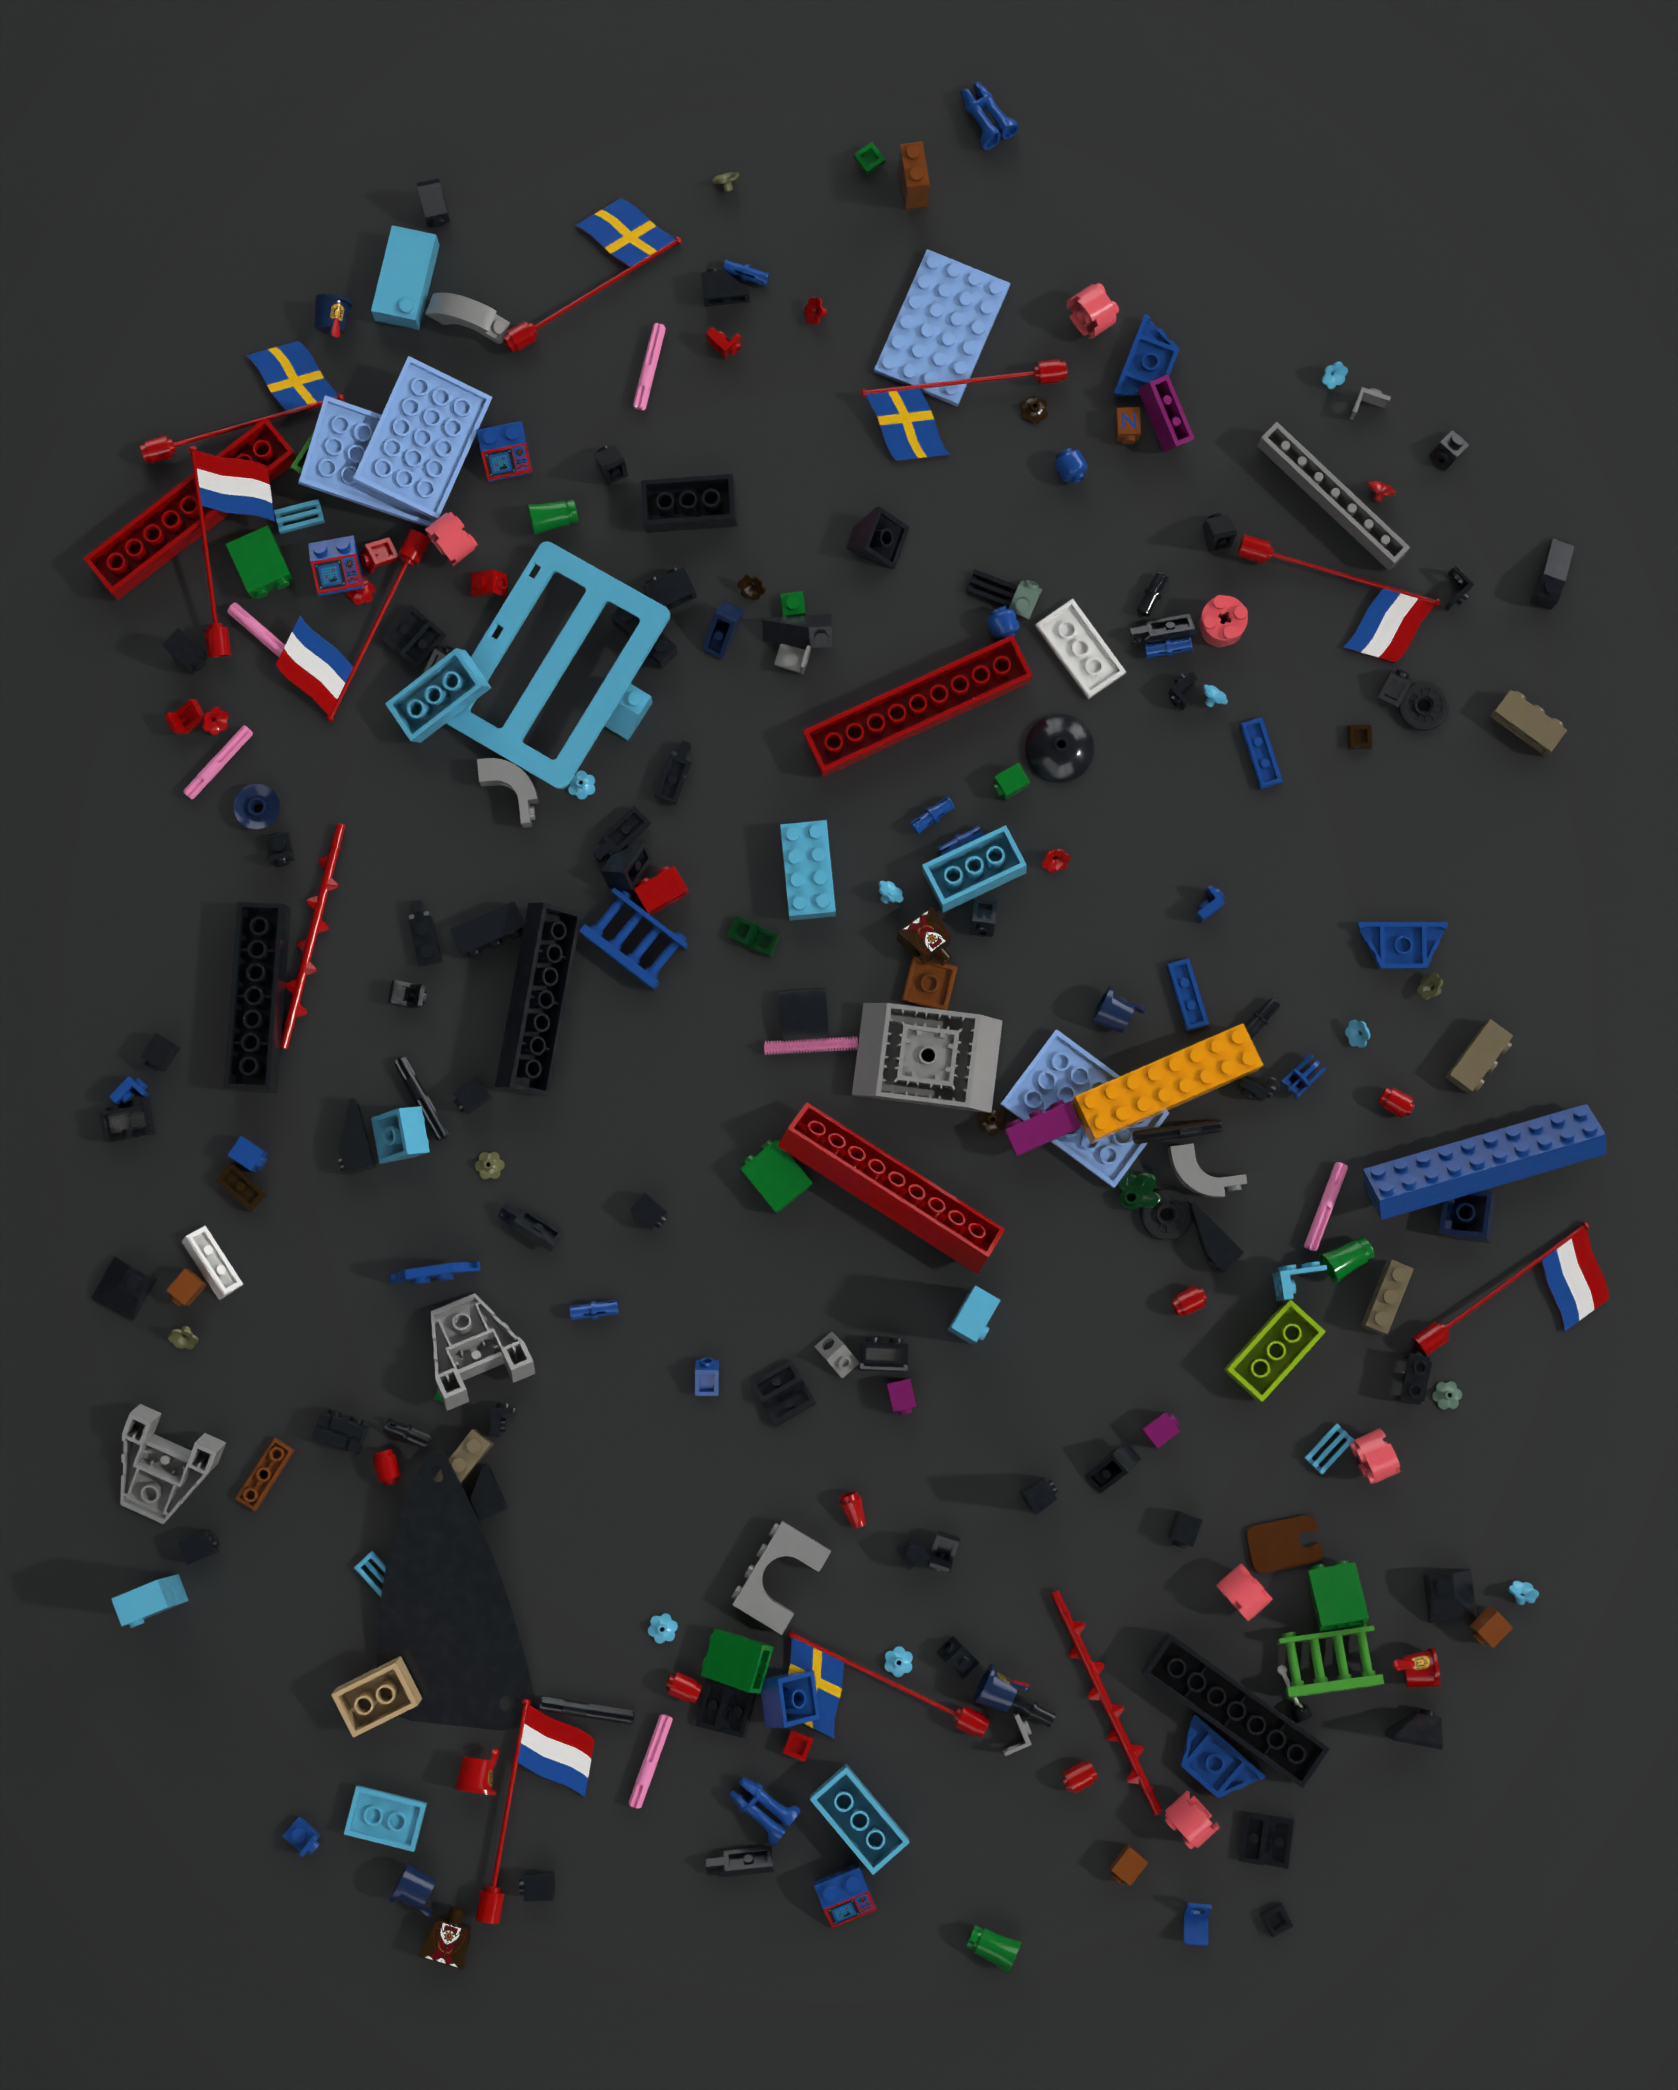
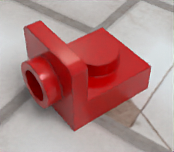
M711 327L706 332V342L724 359H727L730 355L734 356L741 349V336L738 333L728 342L727 336L721 330L717 332Z
M389 537L365 544L360 553V562L369 574L374 573L377 567L395 562L399 558Z

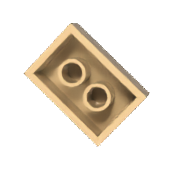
M401 1656L337 1687L331 1694L353 1738L418 1706L422 1700Z

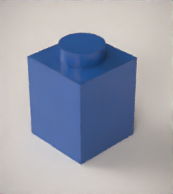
M240 1136L228 1154L229 1157L252 1172H256L257 1169L261 1170L268 1160L266 1158L268 1152L243 1136Z

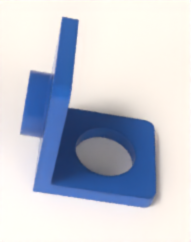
M1187 1903L1184 1911L1185 1945L1208 1946V1916L1212 1905Z

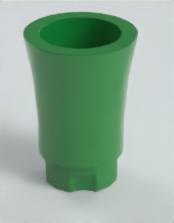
M574 500L527 504L534 536L578 522Z
M1365 1237L1353 1240L1344 1246L1319 1256L1321 1265H1327V1270H1324L1325 1273L1336 1284L1346 1275L1375 1257L1373 1247Z
M975 1925L966 1948L974 1951V1954L985 1958L1008 1974L1022 1942L999 1935L986 1928L983 1930Z

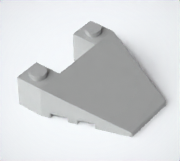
M475 1293L431 1311L435 1380L438 1393L447 1411L469 1402L464 1380L499 1365L505 1364L513 1383L535 1374L534 1362L524 1341L517 1337L510 1330L509 1326L502 1322Z
M139 1404L130 1412L122 1432V1441L124 1442L123 1454L121 1455L123 1475L121 1476L120 1505L164 1524L219 1463L226 1442L204 1433L194 1443L192 1451L154 1434L162 1413Z

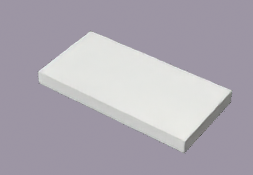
M1071 599L1035 624L1039 633L1087 699H1090L1126 674L1125 669L1074 599Z

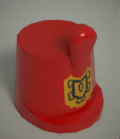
M1434 1647L1428 1648L1427 1651L1402 1656V1660L1396 1659L1393 1661V1669L1395 1671H1403L1407 1688L1440 1687V1670Z
M496 1748L492 1750L491 1760L463 1756L455 1790L496 1795L497 1791L492 1789L493 1769L500 1750Z

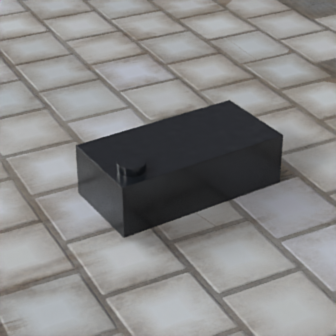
M733 474L641 480L643 526L646 533L737 527L736 491Z

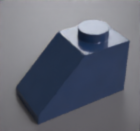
M723 601L714 613L702 650L723 659L739 628L745 610Z

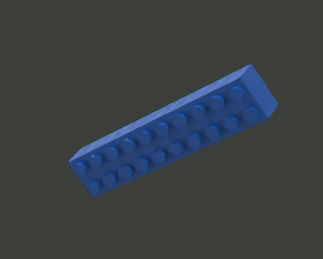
M1584 1104L1363 1169L1364 1186L1380 1219L1383 1220L1606 1155V1133L1589 1106Z

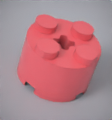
M1101 283L1091 284L1067 300V309L1071 307L1073 313L1070 315L1072 323L1083 336L1089 334V339H1093L1116 323V314L1119 313L1118 305L1109 299Z
M446 512L424 530L428 533V537L442 555H446L448 557L447 561L452 566H455L473 552L478 544L470 534L468 535L465 530H462L465 526L461 520L454 516L452 512Z
M1216 596L1205 605L1199 617L1198 625L1201 636L1208 644L1215 647H1225L1236 643L1247 626L1248 611L1234 597ZM1221 619L1226 620L1225 624L1220 623Z
M1380 1428L1353 1440L1349 1444L1353 1455L1357 1456L1361 1464H1358V1468L1362 1476L1366 1477L1370 1484H1376L1401 1472L1399 1469L1400 1463L1390 1443L1388 1444L1386 1441H1383L1386 1435Z
M1242 1564L1235 1567L1216 1585L1248 1622L1273 1600L1264 1587L1250 1575V1572Z
M1189 1791L1184 1792L1165 1810L1166 1823L1174 1831L1178 1829L1182 1833V1840L1190 1849L1194 1847L1199 1848L1220 1829L1217 1822L1213 1824L1209 1820L1212 1815L1194 1795L1190 1798Z

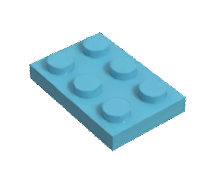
M357 1785L344 1835L414 1852L427 1802Z

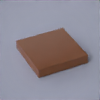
M913 956L902 1002L926 1008L947 1010L958 967L949 964L941 966L939 962L933 960L922 963L917 957Z

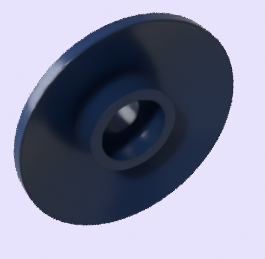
M251 784L239 791L234 800L233 810L235 817L243 826L252 830H261L269 827L276 821L280 812V801L277 794L270 787L263 784ZM257 805H262L260 812H255Z

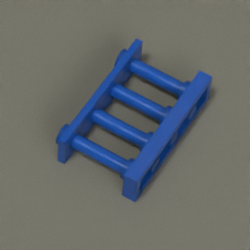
M613 888L611 892L616 897L615 901L595 926L588 927L584 924L579 932L584 938L655 991L660 984L656 979L658 977L657 973L679 946L685 951L688 949L687 938L678 931L675 933L671 932L630 900L632 896L625 890L620 889L618 891ZM623 904H625L635 913L616 937L608 942L601 937L603 935L602 931ZM643 918L653 927L632 954L629 953L626 956L620 951L622 948L620 945ZM661 932L671 942L652 966L644 970L638 965L639 959Z

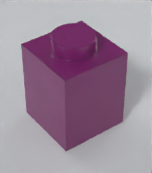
M906 1379L886 1384L892 1411H898V1415L912 1413V1408L917 1406L911 1380Z
M1163 1412L1141 1428V1430L1153 1447L1158 1449L1180 1432L1177 1428L1180 1424L1172 1413L1168 1415L1166 1412Z

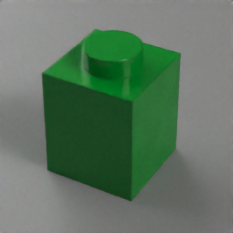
M1017 763L994 776L992 787L998 797L1002 796L1004 800H1007L1028 788L1030 781L1020 764Z

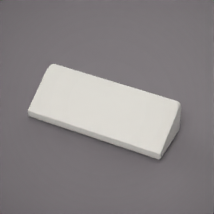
M206 1226L185 1236L182 1240L184 1247L219 1300L243 1285Z

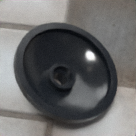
M1064 714L1050 715L1038 721L1030 730L1025 743V754L1030 767L1041 778L1054 783L1070 782L1079 778L1089 768L1094 756V740L1089 729L1080 720ZM1060 741L1064 742L1065 747L1059 748L1057 743Z

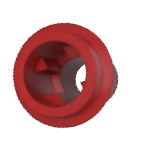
M851 1491L840 1496L839 1506L853 1529L865 1525L862 1499L857 1491Z

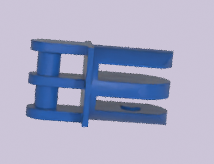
M1311 1053L1280 1081L1281 1085L1284 1084L1288 1088V1092L1291 1091L1295 1095V1099L1303 1094L1327 1070L1323 1066L1310 1080H1307L1306 1077L1320 1064L1316 1060L1303 1073L1299 1072L1314 1057ZM1291 1075L1297 1079L1294 1083L1288 1079ZM1298 1083L1304 1087L1301 1091L1296 1087Z

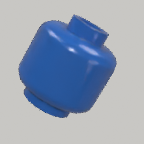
M1067 448L1056 456L1057 460L1054 466L1064 482L1072 481L1073 484H1076L1085 478L1084 473L1088 469V464L1079 450Z
M1005 605L989 612L990 616L986 621L993 638L1005 639L1011 635L1016 637L1014 632L1020 628V624L1012 608H1007Z

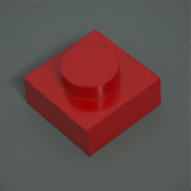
M791 1729L783 1754L805 1762L814 1738Z

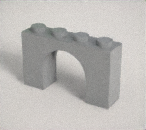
M784 1521L780 1525L774 1524L769 1533L772 1539L768 1545L763 1543L756 1555L760 1558L756 1566L752 1564L749 1566L744 1575L747 1581L743 1587L738 1585L731 1597L735 1600L733 1606L781 1635L792 1619L794 1612L773 1600L766 1593L763 1586V1572L774 1559L789 1556L800 1560L819 1572L831 1553L829 1548Z

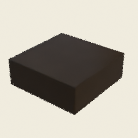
M1371 725L1347 726L1348 750L1372 748Z

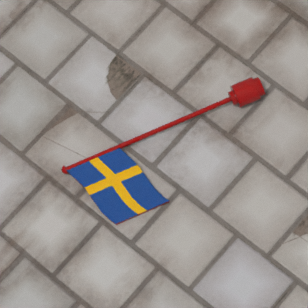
M622 198L575 225L576 228L590 235L611 256L629 268L538 324L533 325L531 322L528 324L526 321H523L511 328L502 337L506 346L513 353L514 351L519 352L537 341L535 337L538 335L537 329L676 244L680 245L682 243L681 238H674L658 228L637 207Z
M299 341L246 355L259 370L271 394L285 410L284 412L266 416L268 420L322 406L325 395L344 401V396L340 393L338 395L325 380L312 355ZM265 417L178 442H173L172 438L168 439L166 435L145 441V444L140 445V449L145 463H156L173 458V453L176 452L175 447L258 424Z
M1060 359L1037 361V366H1034L1031 372L866 391L864 388L861 390V396L867 397L875 412L885 444L895 461L945 456L950 454L940 439L932 411L920 389L1034 376V380H1038L1040 385L1058 383L1067 379L1066 361H1060Z
M795 1631L788 1633V1638L790 1640L792 1638L788 1673L814 1670L820 1719L803 1724L835 1739V1716L842 1692L845 1663L954 1716L952 1721L956 1722L955 1728L975 1738L976 1736L981 1738L984 1736L990 1722L989 1719L985 1718L986 1715L967 1706H964L963 1709L958 1708L955 1712L794 1634Z

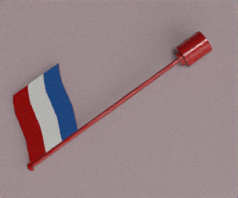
M190 446L188 451H191L213 624H209V628L205 629L208 658L231 656L228 627H223V623H218L203 507L224 513L258 516L275 522L268 466L251 460L217 457L197 451L195 446Z
M410 529L398 553L401 557L400 561L404 564L353 666L336 647L314 632L302 619L301 615L276 663L280 672L290 682L313 698L327 714L326 719L329 722L335 720L333 717L407 566L419 565L431 541L429 537L416 530Z
M1246 534L1243 535L1239 545L1237 556L1264 564L1266 560L1270 561L1271 557L1382 589L1367 608L1355 634L1343 647L1375 658L1396 663L1408 649L1421 622L1433 607H1438L1441 603L1438 598L1434 600L1274 553V548L1270 547L1271 542Z
M1582 1222V1226L1448 1324H1438L1434 1321L1411 1338L1417 1350L1423 1356H1429L1449 1341L1448 1335L1450 1332L1448 1329L1540 1261L1547 1286L1560 1312L1564 1332L1609 1299V1293L1605 1278L1592 1252L1587 1233L1589 1223Z
M523 1699L521 1702L523 1703L492 1885H486V1889H481L475 1920L482 1923H500L505 1893L501 1892V1887L496 1886L518 1763L541 1777L572 1788L585 1798L595 1739L578 1727L545 1715L532 1707L529 1699Z

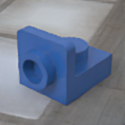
M1212 885L1205 890V893L1212 902L1207 899L1197 907L1199 911L1195 917L1200 923L1221 909L1225 904L1223 893L1217 887L1214 889Z
M128 1076L109 1098L116 1104L121 1105L122 1103H128L134 1097L135 1090L145 1097H148L150 1093L146 1090L147 1084L139 1077L134 1079Z
M702 1358L695 1361V1396H719V1360Z
M299 1816L282 1837L300 1852L298 1855L303 1857L306 1853L311 1855L320 1845L317 1840L321 1837V1834Z

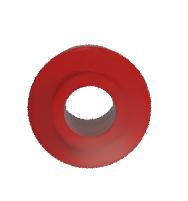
M1386 1087L1378 1100L1383 1109L1400 1118H1403L1404 1115L1409 1116L1415 1106L1412 1103V1097L1394 1087L1392 1089Z
M1193 1285L1174 1295L1175 1298L1170 1300L1173 1309L1178 1317L1182 1315L1187 1316L1205 1307L1204 1301L1207 1300V1297L1201 1287L1197 1289Z
M392 1449L373 1454L375 1459L373 1464L378 1483L384 1482V1486L397 1483V1477L402 1475L396 1454L393 1455Z
M676 1672L674 1676L670 1674L665 1688L668 1689V1695L686 1703H689V1701L695 1703L702 1685L698 1684L697 1680Z
M1089 1760L1085 1763L1082 1761L1064 1771L1065 1777L1061 1780L1068 1792L1073 1790L1074 1794L1095 1783L1094 1780L1099 1777Z

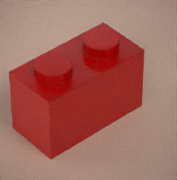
M669 866L663 867L656 872L657 876L650 880L648 877L644 878L636 884L637 887L634 888V891L645 911L650 916L689 894L688 888L675 866L671 868Z

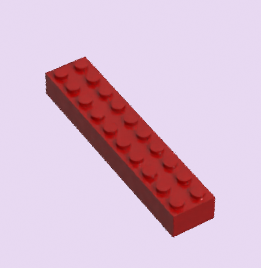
M266 417L216 455L217 457L251 460L268 466L270 483L289 469L297 457L292 448ZM194 474L186 478L83 558L117 600H120L202 536ZM203 507L206 532L231 513Z
M1011 635L803 730V738L823 778L1031 683L1033 675L1014 636Z
M806 1102L792 1121L778 1144L779 1148L976 1274H978L1005 1231L997 1223L808 1102Z

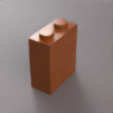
M923 141L900 144L899 173L905 210L928 207L930 183Z

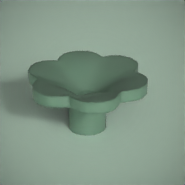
M1453 1381L1447 1383L1439 1382L1436 1385V1391L1432 1393V1398L1437 1402L1440 1409H1455L1459 1405L1458 1400L1462 1398V1391L1457 1389V1385Z

